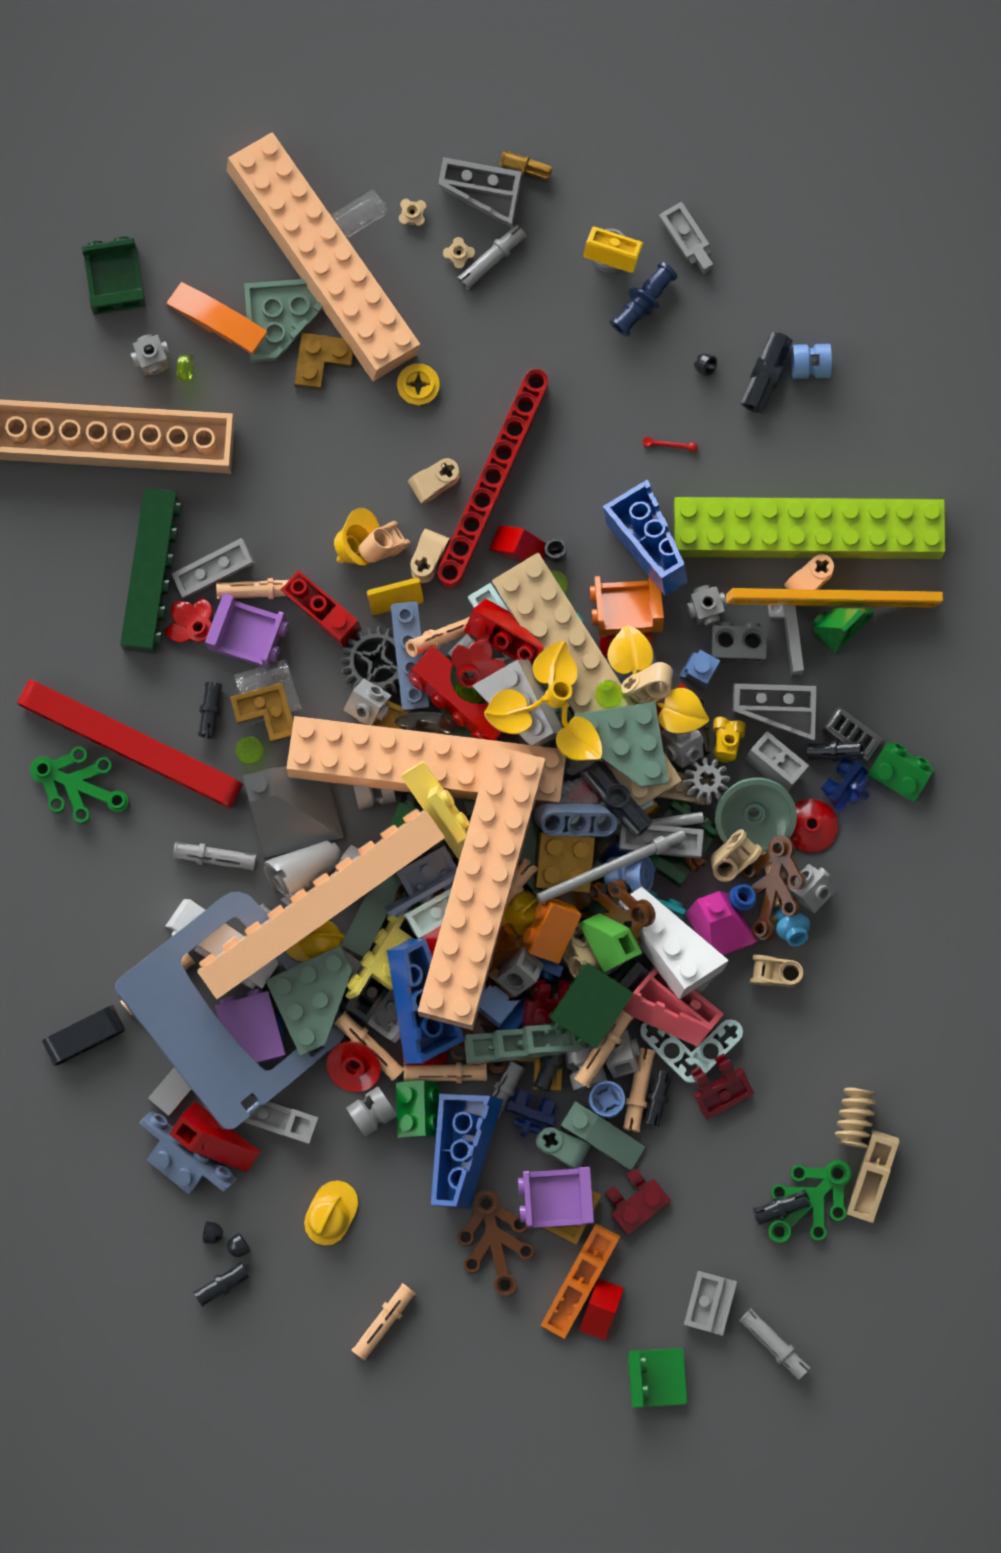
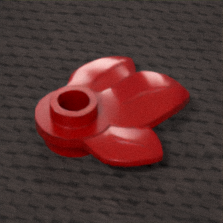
M203 597L199 598L194 605L186 601L174 602L171 606V615L175 622L168 626L164 633L169 639L177 643H184L189 640L197 643L205 642L212 625L210 621L213 613L211 604ZM203 625L202 630L198 632L195 631L197 627Z
M488 639L474 642L469 649L459 644L454 648L451 660L456 668V680L461 686L473 688L472 685L505 667V662L491 658L492 646ZM467 671L474 672L472 676H466L464 673Z

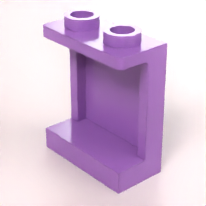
M223 593L205 644L209 651L269 669L271 662H276L280 652L278 643L281 637L284 638L286 636L289 622H287L284 612L279 611L278 614L265 611L237 602L234 596Z
M262 988L246 992L247 997L236 999V996H230L220 999L221 1004L215 1005L219 1021L258 1065L287 1057L268 991L263 992Z
M590 1167L534 1172L523 1171V1178H518L519 1195L525 1194V1206H520L521 1223L526 1222L527 1229L594 1224Z

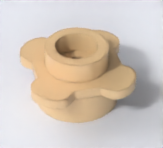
M403 199L400 203L402 213L399 215L400 223L404 225H423L425 222L423 211L426 209V203L422 200L413 202L409 199ZM411 210H414L415 213H414V214H410V211H411Z
M461 237L454 238L453 244L443 250L444 258L449 259L456 268H463L469 258L475 255L474 248L468 247ZM461 251V254L457 255L456 252Z

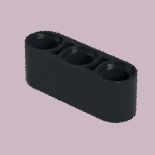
M111 1005L42 1040V1043L53 1065L57 1066L120 1035L125 1031V1028L114 1005Z

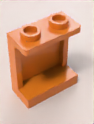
M595 576V586H590V602H596V609H592V625H598V636L617 635L627 625L639 630L641 633L663 632L662 595L660 589L649 576L648 581L601 583L600 576Z

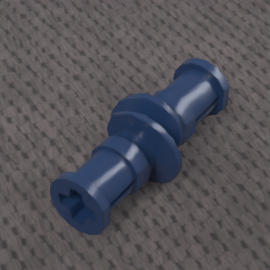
M659 262L657 265L658 269L643 283L641 289L630 288L628 294L631 300L626 303L624 309L616 318H612L609 321L611 326L621 335L628 337L630 329L635 323L641 320L645 314H651L650 306L655 309L660 307L656 299L663 294V290L671 281H675L678 278L676 272L666 263Z

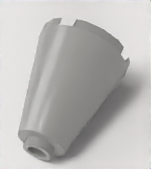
M324 841L269 859L264 863L267 865L264 867V871L275 892L280 891L285 896L280 900L288 906L292 903L290 897L302 889L305 892L315 887L312 882L324 873H327L329 876L336 869L335 866L339 863L342 853L335 843L331 844L328 841Z

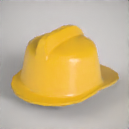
M366 508L353 510L348 516L344 528L337 533L334 539V547L338 554V563H356L362 566L370 563L360 555L359 545L376 528H380L377 518L371 511Z
M524 888L520 894H516L508 903L502 927L508 933L515 936H524L526 929L531 927L535 918V909L539 904L536 896Z
M327 921L287 949L286 953L296 961L306 962L340 946L341 941L345 938V934H341L333 922Z
M331 1181L318 1190L304 1220L305 1231L315 1243L332 1245L340 1241L346 1234L358 1207V1197L353 1187L346 1182Z

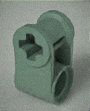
M552 1127L541 1130L536 1137V1145L540 1151L556 1158L559 1162L573 1169H579L582 1166L591 1147L585 1141L572 1135H567ZM552 1133L556 1144L550 1145L547 1148L545 1146L546 1141L542 1138Z

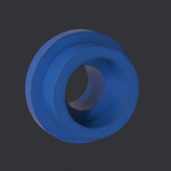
M737 885L730 891L729 901L736 910L745 912L755 905L756 894L748 885ZM738 896H741V897L744 899L745 902H743L742 900H740V898H739Z

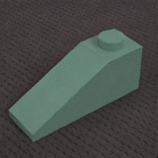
M577 1102L573 1104L560 1127L629 1170L633 1169L645 1149V1146Z

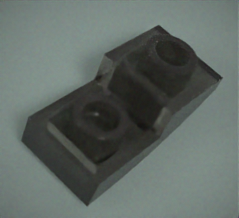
M436 712L409 713L397 717L394 722L403 730L433 732L436 734H441L442 731L453 734L457 727L455 722L445 715Z

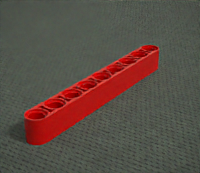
M532 369L525 375L439 565L438 579L441 586L445 589H455L461 584L548 390V376L541 369ZM534 379L542 381L543 386L535 389L529 383ZM522 403H529L533 408L529 412H522L518 407ZM516 426L522 430V433L518 436H511L507 431L509 428ZM501 450H506L511 453V457L507 460H501L497 457V454ZM490 474H497L501 480L496 484H491L487 482L486 478ZM479 498H486L490 504L485 508H480L475 502ZM468 522H476L479 528L475 532H469L464 526ZM462 545L468 549V552L464 556H458L454 553V549ZM451 569L456 571L458 575L453 580H447L443 577V573Z
M28 680L17 701V704L22 708L224 807L232 808L244 785L237 779L34 680Z

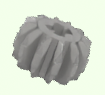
M702 758V767L694 761L691 764L694 771L690 769L685 771V775L691 779L684 780L683 785L686 787L693 786L687 791V795L692 796L697 793L695 802L699 803L703 796L705 797L706 804L710 805L712 801L711 796L719 801L721 798L720 792L724 793L728 789L722 783L729 782L730 777L721 776L726 771L725 766L716 769L718 760L714 759L711 766H709L707 758ZM702 776H704L706 779L711 777L712 786H709L708 784L702 785Z

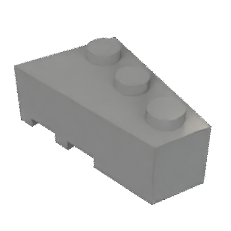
M443 157L438 182L439 188L504 225L513 228L522 182V172Z
M516 660L472 685L488 703L498 692L506 689L520 692L526 699L527 707L545 695L541 683L537 682L533 676L532 665L529 660ZM545 702L529 712L532 724L526 731L519 734L530 746H543L556 738L562 726L553 708Z
M733 684L732 712L815 741L817 686Z

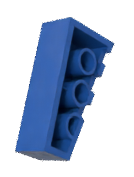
M648 479L603 506L607 526L665 596L688 582L684 562L670 534L666 520L663 518Z
M408 939L387 950L405 1063H423L465 1041L459 1026L418 1015L419 1004L432 961V954L426 939Z
M439 1094L431 1205L444 1208L470 1209L503 1099L482 1095Z

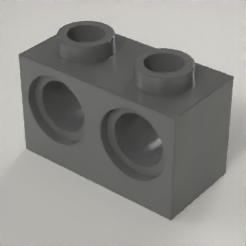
M718 622V625H713L711 630V656L720 660V663L765 664L767 656V627H761V624L756 622L745 623V626H734L733 622ZM722 636H727L732 640L733 644L727 648L722 647L718 643V639ZM748 637H755L760 645L757 648H750L746 645L745 640Z

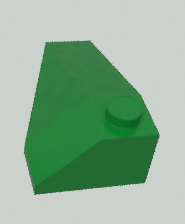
M832 608L828 613L822 611L813 621L815 626L812 633L836 654L873 617L875 611L872 608Z

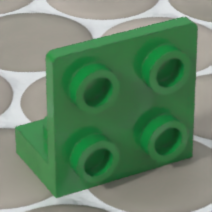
M682 1348L627 1351L631 1408L687 1403L684 1351Z

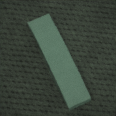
M394 873L367 893L341 946L363 957L370 951L376 935L382 929L388 917L384 908L397 901L395 893L398 887L403 885L397 873Z
M551 1025L525 1026L523 1029L496 1030L494 1033L464 1036L467 1064L520 1060L578 1052L582 1050V1046L574 1041L575 1034L568 1030L564 1034Z

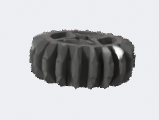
M381 626L377 627V634H372L371 628L367 627V636L365 637L358 631L356 635L359 641H355L352 638L348 640V643L353 648H343V653L349 657H342L340 659L341 664L348 665L341 669L342 674H350L345 679L346 683L351 684L355 682L352 687L354 690L363 680L355 669V660L357 659L361 661V664L368 667L367 681L381 687L385 692L391 689L393 694H397L398 690L395 685H399L398 668L386 658L388 646L395 650L394 638H391L392 629L389 628L386 634L383 635ZM380 643L373 652H360L367 645ZM381 655L383 666H379V668H375L373 671L371 660H375V658H379ZM380 674H394L384 682L374 683Z

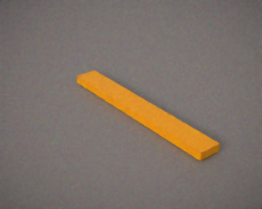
M732 588L726 594V603L728 605L935 608L943 601V592Z

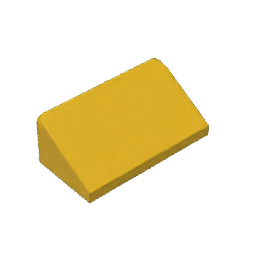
M593 226L586 241L583 257L633 273L643 242Z
M419 578L367 591L373 615L390 612L392 604L414 601L421 604L424 602Z

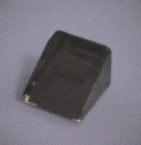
M617 834L589 836L595 838L593 862H597L609 853L620 840Z

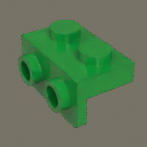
M888 741L868 775L915 802L933 773L934 768L930 766V762L925 758L915 757L908 753L903 745Z
M427 1080L396 1082L397 1138L436 1137L439 1094H441L438 1082Z

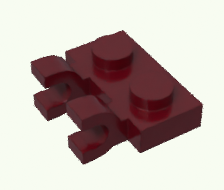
M537 979V982L532 985V999H524L522 1026L551 1025L553 1020L548 1015L557 1007L570 987L571 980L559 979L558 999H548L551 985L545 984L543 979Z
M724 1053L714 1058L724 1076L714 1083L710 1084L706 1073L702 1071L700 1066L690 1071L700 1089L693 1093V1096L706 1120L755 1094L742 1068L735 1071L731 1061L727 1059Z
M636 1168L626 1175L638 1190L625 1201L615 1186H612L605 1192V1195L616 1207L610 1214L627 1235L671 1201L655 1179L647 1183Z

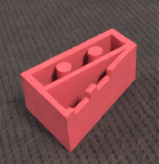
M656 968L649 973L633 992V995L623 1008V1011L630 1016L697 1047L724 1015L723 1012L695 990L678 999Z

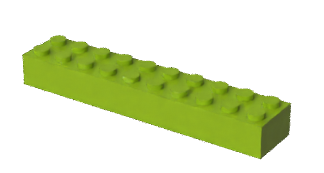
M675 497L673 503V539L681 557L813 558L824 554L830 558L942 559L945 553L944 499Z

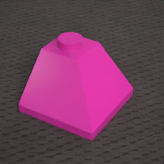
M719 891L699 898L686 912L695 932L723 956L758 942L743 913L736 910L730 904L728 893Z

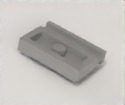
M697 1271L683 1325L723 1336L737 1281Z

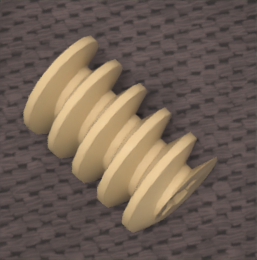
M844 1088L843 1093L850 1098L842 1099L841 1104L848 1109L840 1110L839 1115L846 1120L837 1121V1126L842 1128L843 1131L835 1132L834 1136L841 1140L838 1143L858 1148H868V1145L862 1142L861 1139L870 1137V1134L863 1129L864 1127L872 1126V1123L866 1120V1117L874 1116L875 1114L868 1109V1106L877 1104L875 1100L870 1098V1095L877 1093L857 1088Z

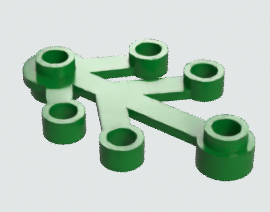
M75 747L70 754L55 760L46 756L36 758L30 765V774L36 782L43 783L49 798L48 807L53 813L63 812L66 806L65 801L58 796L54 781L65 786L74 809L73 818L79 824H85L89 821L90 812L84 807L78 791L106 802L109 809L114 813L120 814L128 809L130 801L124 792L117 790L111 793L84 781L99 774H109L113 766L108 758L101 757L95 764L70 774L59 770L73 763H85L88 754L83 747ZM77 751L84 752V757L81 760L74 758ZM101 762L109 763L108 769H99ZM41 765L48 766V771L45 774H40L38 771ZM115 797H121L123 800L118 806L113 804ZM55 800L62 802L59 809L52 808V803ZM85 811L87 815L85 819L79 820L77 819V813Z
M833 1160L825 1168H805L802 1165H795L791 1169L790 1176L796 1182H801L805 1178L824 1179L817 1187H785L782 1184L772 1187L770 1194L774 1200L776 1198L774 1190L780 1187L784 1190L783 1198L805 1189L810 1198L808 1201L811 1202V1207L792 1212L783 1221L773 1222L768 1229V1235L772 1241L776 1243L787 1241L791 1235V1228L812 1207L813 1226L810 1229V1237L815 1241L823 1240L827 1235V1230L824 1226V1195L831 1188L833 1191V1207L829 1211L830 1218L833 1221L839 1222L846 1217L844 1186L851 1180L852 1170L848 1163L843 1160ZM796 1168L803 1170L804 1175L802 1178L794 1176ZM834 1169L842 1171L843 1176L841 1179L834 1178ZM835 1208H840L843 1211L841 1218L834 1217L833 1210ZM776 1227L783 1228L784 1235L782 1237L775 1236L774 1229ZM816 1227H820L823 1230L821 1238H817L813 1234V1230Z

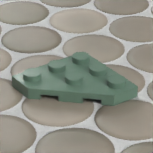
M304 279L244 283L247 319L268 332V335L254 355L249 353L250 363L277 361L323 310V306L315 299Z
M655 702L574 714V717L581 716L587 719L595 727L602 745L601 760L624 774L640 788L668 784Z
M341 945L266 980L300 1056L327 1043L332 1025L340 1008L343 995L353 972Z

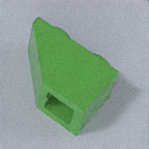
M600 913L579 923L603 972L621 965L642 953L630 928Z

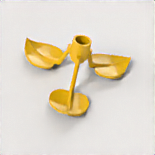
M628 625L621 629L608 649V660L611 667L621 674H628L631 671L633 674H637V670L642 671L650 667L653 662V649L647 638L639 630ZM677 688L671 690L670 695L665 698V704L659 701L655 702L656 706L662 708L658 721L669 732L687 733L697 730L709 722V717L700 699L688 689Z
M566 642L555 643L544 649L537 656L532 667L535 680L541 684H548L545 695L527 707L526 699L520 692L512 689L502 690L491 699L484 712L485 717L496 729L508 734H519L531 726L532 718L529 712L546 702L552 708L562 707V725L565 728L560 729L556 735L559 751L565 757L576 761L599 760L602 757V745L595 727L581 716H575L569 723L567 722V710L569 707L567 700L572 695L571 686L577 679V667Z

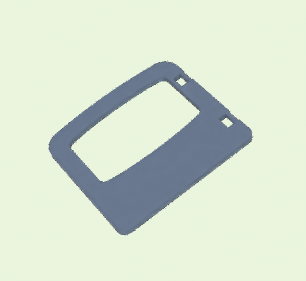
M231 892L221 897L120 977L115 984V991L217 1123L226 1130L239 1126L251 1114L338 1045L345 1035L333 1024L327 1043L312 1057L309 1053L300 1056L296 1049L274 1068L266 1071L239 1045L204 1001L181 964L183 956L231 918H238L247 927L256 921L263 924L270 919L267 913L251 896L242 892ZM286 951L275 958L285 971L304 963L294 960ZM340 1009L338 1010L335 1020L342 1014ZM252 1093L258 1101L246 1110L240 1102Z

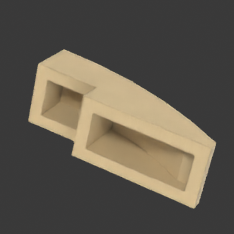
M872 1130L868 1148H866L851 1196L847 1215L871 1223L874 1222L899 1145V1138Z

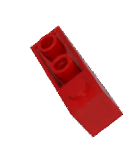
M299 570L280 589L324 633L342 648L349 644L348 640L350 638L354 639L356 633L362 630L359 621Z
M486 598L472 610L464 629L465 633L478 640L488 639L494 649L514 660H529L532 667L535 659L544 649V646L526 628L520 626L508 610Z
M196 1101L180 1116L169 1133L170 1136L191 1152L245 1172L250 1169L261 1152L232 1129H223L210 1112Z

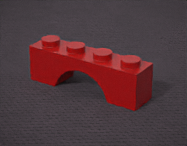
M432 645L408 672L407 676L410 678V683L416 689L424 690L430 696V700L435 706L441 709L444 708L449 712L451 719L457 725L466 727L471 732L472 738L495 741L502 731L493 727L485 717L484 712L489 703L473 704L457 695L450 680L453 664Z

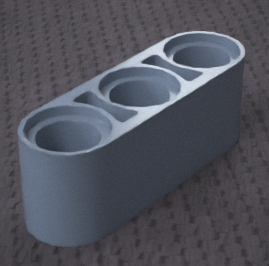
M545 803L538 806L533 814L535 823L544 833L550 836H609L617 828L616 817L601 804ZM554 815L552 821L545 824V820L549 816ZM580 816L576 823L571 824L574 817ZM606 816L601 824H597L601 817Z

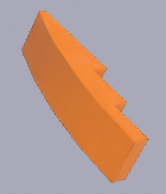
M182 282L166 303L169 307L206 331L217 334L230 344H236L251 355H254L268 335L267 330L243 315Z
M597 1223L595 1224L540 1326L563 1339L566 1338L620 1236Z

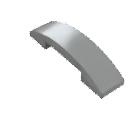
M249 1095L240 1103L247 1110L258 1100L254 1096ZM268 1101L243 1121V1123L310 1144L319 1118Z

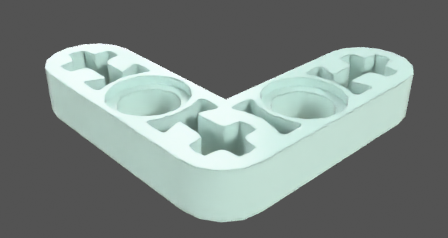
M725 1020L691 1052L677 1037L658 1029L657 1033L662 1039L665 1034L670 1038L663 1041L658 1049L654 1044H657L659 1040L655 1036L650 1038L646 1036L648 1032L646 1026L649 1024L644 1022L640 1029L643 1041L684 1082L690 1084L696 1083L692 1075L689 1077L685 1076L686 1068L682 1064H680L679 1068L674 1065L682 1059L684 1054L689 1057L685 1059L689 1066L695 1064L697 1067L700 1066L703 1072L707 1073L716 1064L715 1059H707L703 1055L704 1046L714 1044L718 1048V1056L723 1053L726 1055L739 1042L743 1034L740 1023L736 1020ZM725 1026L728 1028L736 1027L735 1035L737 1037L735 1039L729 1037L724 1042L728 1047L723 1049L721 1043L713 1037L717 1035L720 1039L726 1032ZM673 1043L679 1047L680 1053L678 1057L674 1059L666 1057L664 1047L667 1044Z

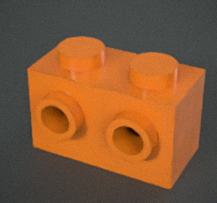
M554 898L537 905L531 927H528L524 933L523 945L530 954L559 964L582 915L574 905Z

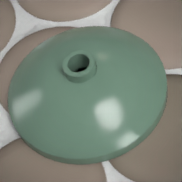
M749 778L735 783L721 796L715 810L716 829L724 843L736 831L743 829L747 833L746 837L762 847L761 854L768 851L769 842L775 836L784 835L790 838L797 821L796 807L789 792L779 783L766 778ZM751 808H758V811L756 813H749V810Z

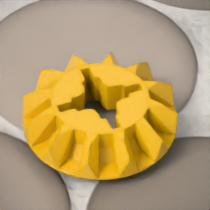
M420 363L404 368L397 380L399 395L408 404L411 403L417 406L429 404L437 396L440 387L437 373L430 366ZM417 375H420L422 384H426V387L421 388L419 395H417L415 387H411V384H415Z

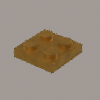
M539 832L536 867L538 870L535 873L534 887L549 889L592 870L595 838L584 836H550L544 832ZM591 882L572 891L590 893Z

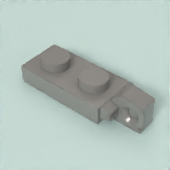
M680 202L659 214L660 221L686 261L688 260L690 265L696 263L703 274L711 271L713 263L708 257L711 254L709 242L684 204Z

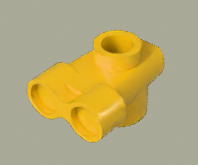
M716 717L714 719L713 733L716 734V745L713 754L718 761L727 763L736 759L740 739L745 736L746 724L743 721H729L724 717Z

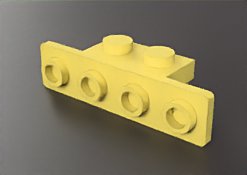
M422 761L404 772L401 777L422 808L428 812L445 836V841L458 860H460L470 823L464 813L459 812L454 805L451 794L443 789L427 764Z
M388 915L387 920L389 923L385 929H381L374 939L375 947L372 952L368 951L360 962L363 967L358 974L355 973L347 984L349 990L345 996L348 999L357 997L370 976L389 990L393 989L387 950L408 939H414L399 928L405 919L404 915L399 917L395 915L390 917Z

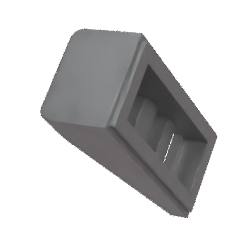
M840 707L836 709L822 731L834 740H839V742H852L858 731L863 733L859 741L864 743L867 737L872 739L864 751L863 759L865 761L869 760L882 741L880 736ZM842 719L845 721L839 731L835 730V726ZM851 725L854 729L846 738L843 734Z

